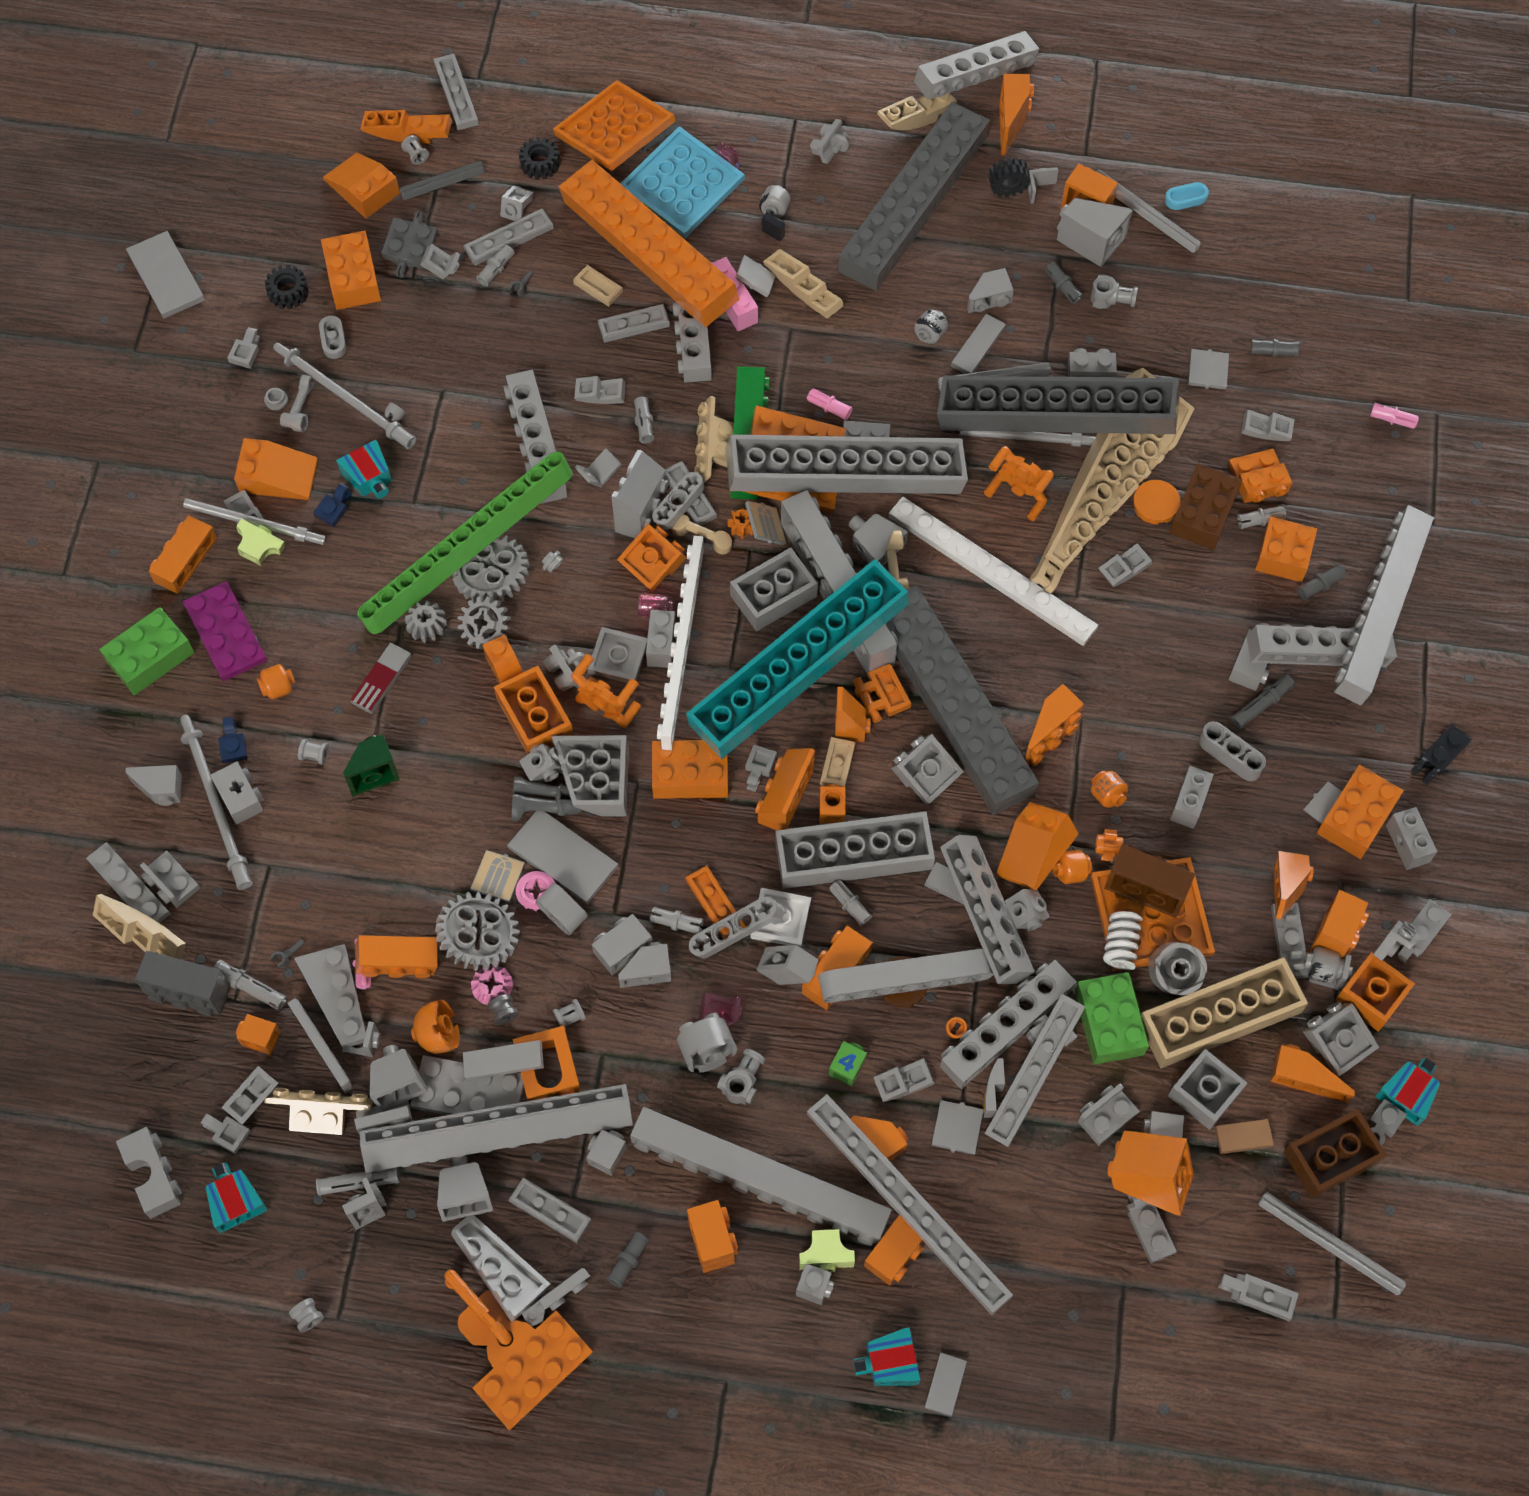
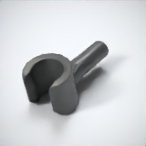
M528 271L522 280L513 281L509 286L511 293H514L515 289L519 288L517 292L518 297H523L525 294L524 286L533 273Z
M300 939L285 952L275 951L270 959L275 962L279 957H283L277 967L285 968L289 964V957L305 943Z

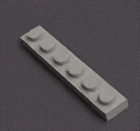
M1061 994L987 1128L986 1135L1007 1147L1010 1146L1086 1008L1085 1006Z

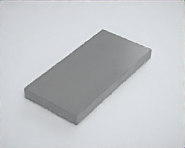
M168 231L126 248L131 261L163 319L205 301L201 290Z
M536 811L507 845L508 849L539 871L550 875L557 884L587 905L619 867L618 863L545 811Z

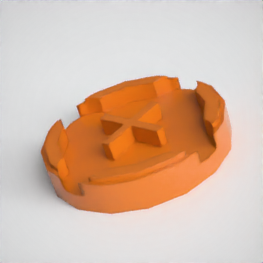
M1150 480L1142 483L1136 489L1133 497L1137 516L1151 524L1170 522L1176 516L1181 504L1180 495L1176 488L1162 480Z

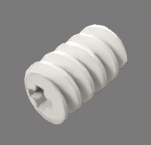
M1127 911L1115 912L1110 915L1109 921L1111 924L1108 926L1109 934L1106 937L1108 943L1105 945L1106 953L1103 956V960L1108 965L1123 970L1135 969L1136 965L1129 962V960L1137 959V955L1130 951L1138 950L1139 947L1132 941L1140 939L1139 934L1134 933L1141 930V925L1135 923L1143 920L1140 915Z

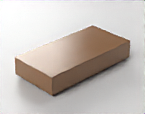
M1268 1119L1219 1125L1214 1128L1220 1154L1269 1148L1274 1145Z

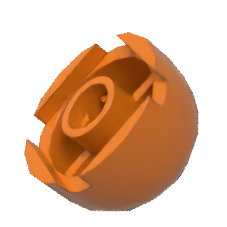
M444 1000L430 1002L415 1014L411 1035L413 1040L419 1043L427 1052L446 1053L459 1046L458 1024L453 1027L451 1017L455 1015L447 1002Z

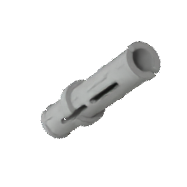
M219 960L215 964L214 968L221 970L232 988H239L277 1011H280L285 1005L287 996L250 977L245 970H238L223 960Z
M398 1167L385 1169L380 1172H359L328 1178H317L316 1189L318 1196L365 1188L362 1179L366 1177L370 1184L376 1183L377 1186L397 1184L400 1182Z

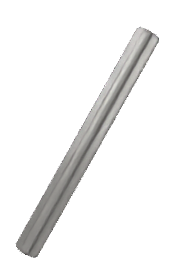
M1097 170V171H1096L1097 173H1100V174H1102V175H1104V176L1109 177L1107 174H1105V173L1102 172L1101 170ZM1118 183L1115 198L1190 252L1195 253L1199 249L1201 244L1199 240Z
M1266 1192L1260 1199V1207L1395 1295H1400L1406 1286L1405 1281L1270 1193Z

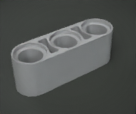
M1208 722L1204 726L1199 738V744L1203 750L1247 781H1255L1260 777L1266 765V759L1262 753L1218 722ZM1207 734H1212L1216 736L1217 739H1211L1207 736ZM1227 749H1233L1237 754H1232ZM1248 764H1254L1257 769L1250 768Z

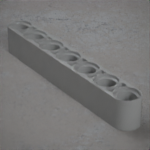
M975 949L834 969L819 974L818 980L823 1001L825 1003H833L983 981L991 978L994 974L984 950Z

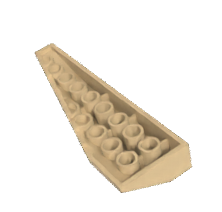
M1141 368L1127 375L1126 378L1156 377L1144 368ZM1181 397L1179 398L1176 434L1098 433L1071 488L1044 556L1062 570L1065 569L1080 553L1083 546L1096 535L1100 527L1107 523L1110 519L1109 517L1125 503L1139 487V484L1151 474L1154 467L1177 445L1195 408Z

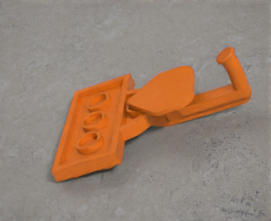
M448 1270L444 1275L446 1286L454 1289L468 1305L458 1318V1328L471 1344L487 1346L488 1360L493 1367L472 1389L510 1431L590 1356L593 1351L557 1311L552 1313L536 1329L525 1322L517 1320L511 1322L490 1290L477 1297L454 1270Z

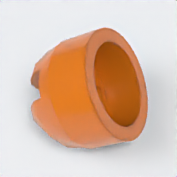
M951 1018L946 1023V1033L953 1039H959L966 1033L967 1024L962 1018ZM956 1022H958L961 1025L953 1035L951 1033V1030L953 1029Z

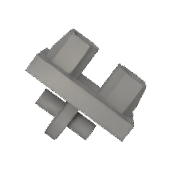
M835 119L832 125L824 124L820 132L822 139H814L810 144L812 153L819 155L822 163L828 164L835 153H838V151L845 152L850 146L847 140L848 135L843 131L842 121L839 119Z
M553 645L549 648L552 654L543 663L552 674L558 669H562L563 673L554 679L556 685L563 692L573 686L579 688V685L572 680L571 675L585 654L583 652L575 653L573 649L567 651L568 658L564 650H559L557 645Z

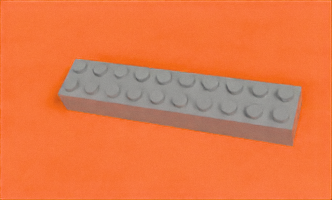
M730 435L726 446L730 491L804 492L807 490L808 492L961 494L968 481L963 441L960 438Z

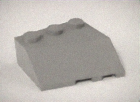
M637 450L627 468L626 478H621L618 492L614 491L611 496L615 532L636 538L647 524L652 526V514L661 503L659 499L661 493H666L669 480H666L665 469L641 450Z
M552 736L573 807L599 816H627L629 767L627 736Z

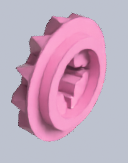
M533 871L525 874L518 881L516 896L518 902L525 909L529 908L534 911L540 909L535 903L536 900L533 893L529 892L533 891L536 883H538L540 890L544 893L552 883H555L550 875L540 871Z
M489 966L488 970L480 969L475 972L471 981L474 997L486 1005L498 996L511 994L513 988L511 975L505 968L499 966L497 968ZM494 976L495 982L500 985L494 986L491 994H489L488 986L484 983L490 982V979Z

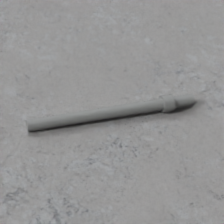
M960 431V435L1065 443L1071 444L1073 447H1081V445L1092 446L1096 436H1083L1082 433H1072L1071 435L1045 432Z
M187 498L184 500V508L239 522L242 518L257 527L262 525L273 532L295 537L297 541H310L324 545L326 536L309 532L307 528L300 526L294 528Z

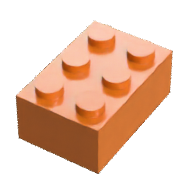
M366 231L321 239L336 310L381 301Z
M539 666L494 686L496 699L527 755L537 745L544 744L554 747L552 736H574L572 724Z
M704 740L673 741L672 750H662L661 741H652L653 799L728 798V754L721 759Z
M1359 764L1324 819L1317 834L1361 860L1404 790Z

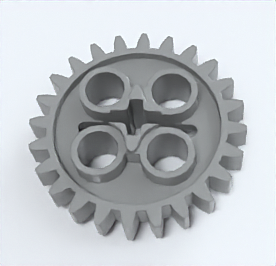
M506 535L502 540L500 536L452 574L455 586H457L459 593L464 594L465 599L471 597L472 601L476 602L477 597H483L484 601L486 597H491L493 602L496 598L504 602L506 594L512 598V590L520 592L519 584H526L524 577L529 576L528 568H530L523 546L518 545L515 539L510 541Z
M467 892L465 899L457 895L455 902L449 900L447 907L443 906L440 912L441 915L437 917L436 923L438 924H436L435 932H437L436 941L441 942L439 949H448L446 958L456 957L455 965L463 961L464 969L469 964H473L475 971H477L479 965L488 970L490 963L497 968L500 961L505 963L508 955L512 956L517 946V938L520 931L516 929L518 921H512L514 912L506 913L508 905L500 907L499 898L494 902L490 901V894L485 899L481 898L480 892H477L475 898H472L469 892ZM476 912L480 914V920L478 924V935H480L478 939V950L475 949V940L477 934V929L475 927L477 921ZM460 917L467 918L468 921L463 920V919H461ZM486 919L492 920L494 923L488 922ZM460 940H466L469 943H463Z

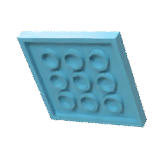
M679 126L620 184L668 226L686 238L745 180V175Z

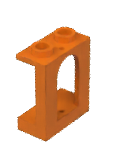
M564 1026L513 1039L514 1044L540 1040L542 1042V1050L556 1047L562 1070L561 1082L553 1088H544L538 1084L534 1070L521 1072L528 1101L581 1092Z

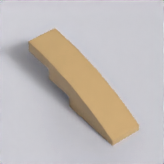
M777 250L763 261L764 265L789 290L825 318H829L844 306L842 299L828 291L826 283L813 276L807 265L783 250Z
M103 894L96 895L93 916L124 944L133 941L144 952L146 950L154 953L157 952L182 960L186 943L170 930L149 916Z

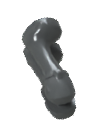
M514 776L511 821L521 820L527 811H545L556 813L558 816L574 815L582 812L581 809L573 807L567 785H544L527 781L521 776ZM526 795L555 797V800L526 797Z

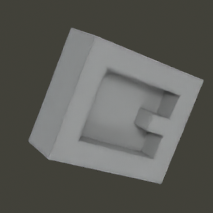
M512 186L502 196L500 216L513 221L521 219L523 217V209L533 199V192Z

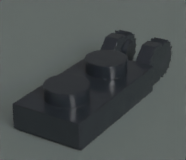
M1452 724L1422 755L1420 761L1410 772L1416 775L1423 769L1424 765L1428 766L1432 771L1423 780V783L1428 785L1451 764L1472 739Z

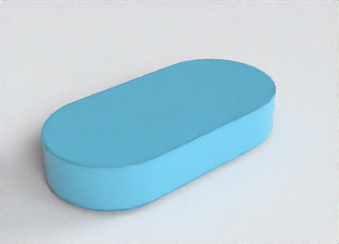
M1199 182L1173 187L1166 192L1165 204L1173 210L1201 205L1206 202L1209 190L1206 185Z

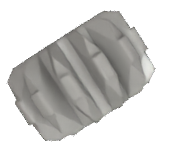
M427 600L422 606L417 602L416 609L409 608V615L405 616L406 629L409 634L412 633V637L415 640L421 637L425 643L427 638L430 637L435 641L436 634L443 636V628L447 626L446 615L443 610H440L437 603L431 606Z

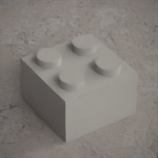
M1204 1049L1173 1086L1168 1097L1210 1130L1242 1092L1247 1082Z

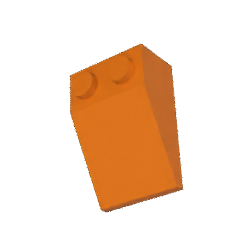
M1003 74L999 101L1001 155H1006L1026 121L1027 112H1031L1032 99L1029 97L1034 96V84L1030 83V74Z
M357 152L323 176V180L366 219L400 194L395 175L381 163Z
M244 438L234 480L239 492L245 490L247 494L310 500L318 458L267 440Z
M1029 802L1015 820L996 873L997 876L1036 891L1079 834L1069 815Z

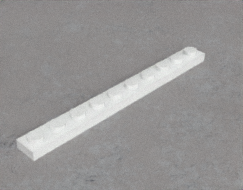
M902 497L889 512L888 518L1082 646L1087 643L1097 630L1098 624L1054 595L1044 591L1043 588L906 498Z
M694 536L693 544L688 545L687 559H690V562L684 566V578L687 580L686 583L681 585L680 596L683 598V603H678L677 617H680V623L675 622L674 637H677L676 643L672 642L671 657H674L673 663H668L667 677H670V683H665L664 698H667V702L661 705L660 717L664 720L663 725L659 724L657 730V739H661L662 750H672L704 553L703 536Z

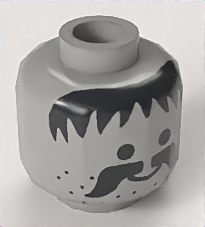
M779 185L768 186L763 191L759 201V209L762 214L765 215L767 212L776 218L783 217L790 203L788 191Z
M933 309L925 311L914 325L917 337L928 344L938 342L948 329L945 315Z
M1321 946L1315 947L1312 953L1307 952L1304 968H1308V976L1311 979L1332 983L1335 979H1339L1342 974L1344 959H1341L1339 952Z

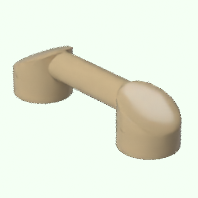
M682 515L671 528L672 533L676 536H684L690 531L713 541V548L719 554H727L732 549V539L727 532H715L689 521V517L686 515Z
M901 530L892 531L886 546L889 573L907 590L909 589L908 579L899 578L896 550L903 549Z

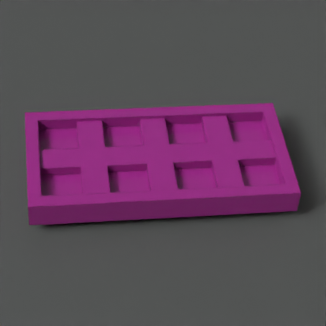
M227 581L182 601L222 682L267 661Z

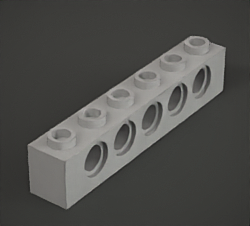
M1023 31L918 66L914 83L927 100L941 97L944 94L959 91L962 88L977 85L980 82L995 79L1003 74L1012 73L1034 65L1039 47L1027 32Z
M673 302V314L678 316L679 320L674 321L675 335H680V340L676 341L677 354H682V360H678L679 374H683L684 382L711 381L708 329L677 302Z
M533 369L506 375L507 385L503 386L506 399L511 398L512 404L508 405L511 418H516L517 423L514 424L517 438L521 437L523 443H519L522 457L527 456L528 462L525 463L526 472L546 456L556 452ZM563 484L540 504L567 498L566 485Z
M1266 623L1258 624L1246 636L1251 663L1344 666L1341 660L1345 652L1350 650L1351 646L1348 645V641L1351 635L1357 631V628L1342 629L1335 626L1317 628L1312 625L1292 627L1289 624L1281 626H1269ZM1393 634L1381 667L1386 668L1397 657Z
M957 835L940 847L997 983L1016 984L1035 971L977 836Z
M1056 960L1049 965L1044 963L1035 972L1037 976L1031 981L1026 979L1016 989L1018 991L1017 994L1012 998L1010 996L1005 997L999 1003V1009L993 1015L991 1012L987 1013L979 1021L980 1026L976 1030L969 1029L960 1038L962 1042L955 1048L950 1046L942 1053L941 1057L943 1059L941 1060L940 1068L961 1090L1034 1026L1033 1022L1050 1012L1055 1007L1061 994L1068 996L1074 990L1077 981ZM1038 986H1047L1050 989V993L1044 994L1040 992ZM1028 1002L1032 1009L1024 1010L1019 1006V1003ZM1008 1018L1013 1022V1025L1006 1027L1001 1024L1000 1020ZM990 1035L993 1037L994 1042L990 1044L985 1043L981 1036ZM966 1051L972 1052L976 1058L974 1060H966L962 1053Z

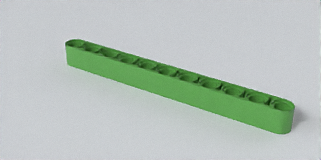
M553 452L546 456L359 608L357 615L367 630L372 634L382 632L407 612L409 608H412L417 602L572 477L573 471L561 452Z

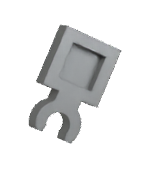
M1385 1099L1380 1103L1368 1121L1374 1126L1371 1130L1381 1146L1385 1142L1384 1134L1391 1138L1407 1115Z

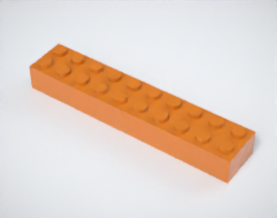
M594 160L589 161L558 186L567 206L705 328L740 300L736 285L731 279Z

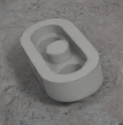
M326 316L319 323L322 348L328 358L337 359L346 352L342 322L336 316Z

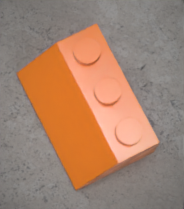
M787 749L784 757L778 758L774 769L777 771L774 779L769 778L765 787V792H767L765 799H760L755 809V813L758 814L759 824L774 830L788 829L814 771V749Z

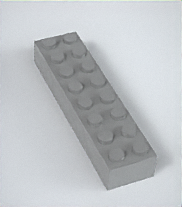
M806 490L781 501V526L802 563L818 583L817 589L825 600L857 573L852 568L853 563L850 556L842 551L839 537L831 532L828 518L821 515L818 501L815 497L811 498ZM887 623L853 650L867 676L868 672L887 664H891L892 667L895 665L898 639L893 631H889L886 626Z

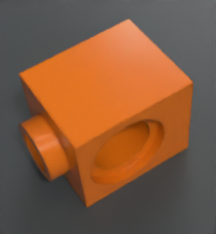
M837 784L820 786L819 824L845 822V787H840ZM829 800H835L839 804H837L836 806H830L826 802Z
M249 1014L246 1015L244 1021L239 1023L236 1030L237 1039L242 1046L271 1055L281 1033L276 1023Z

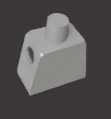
M874 514L866 522L856 515L849 522L848 526L855 531L852 545L868 564L874 559L882 566L888 562L886 546L892 531L901 530L903 547L907 544L908 532L878 514Z
M395 1045L386 1046L383 1049L384 1057L370 1064V1098L381 1111L428 1092L415 1061L405 1049L399 1050Z
M466 1156L453 1157L451 1159L452 1167L442 1169L439 1176L437 1207L442 1222L493 1211L478 1163L468 1164Z

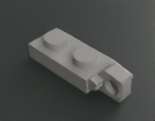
M1430 899L1411 923L1417 928V933L1420 935L1419 939L1412 949L1401 944L1403 948L1395 958L1404 964L1412 953L1417 957L1421 955L1452 914Z
M1127 1195L1131 1204L1127 1205L1129 1219L1150 1263L1175 1254L1177 1251L1156 1206Z
M581 1268L524 1311L522 1315L526 1322L532 1327L543 1321L546 1309L550 1307L554 1311L566 1302L563 1297L570 1291L577 1294L588 1285L586 1279L590 1277L585 1268Z
M1224 1274L1218 1288L1232 1293L1231 1298L1237 1300L1236 1302L1287 1321L1292 1319L1298 1298V1293L1248 1274H1237L1236 1278Z

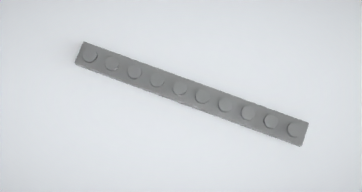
M827 1094L807 1111V1115L991 1315L996 1313L1012 1298L1013 1294Z

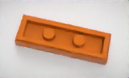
M707 865L685 877V881L712 924L736 912ZM740 920V926L746 928L743 921ZM724 927L719 931V935L722 940L728 938L729 928Z

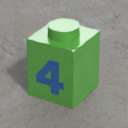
M843 1041L829 1068L828 1076L852 1087L866 1061L867 1052L857 1043L850 1042L849 1044Z

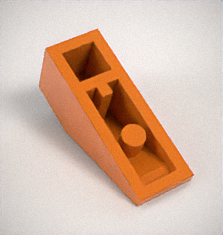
M838 687L835 738L853 742H864L865 733H870V718H866V709L843 687Z
M1278 851L1273 869L1276 919L1281 920L1305 891L1307 881H1312L1314 867L1310 866L1308 855Z
M1291 1044L1281 1045L1276 1052L1270 1082L1349 1103L1354 1097L1355 1091L1311 1054L1302 1051L1300 1047Z

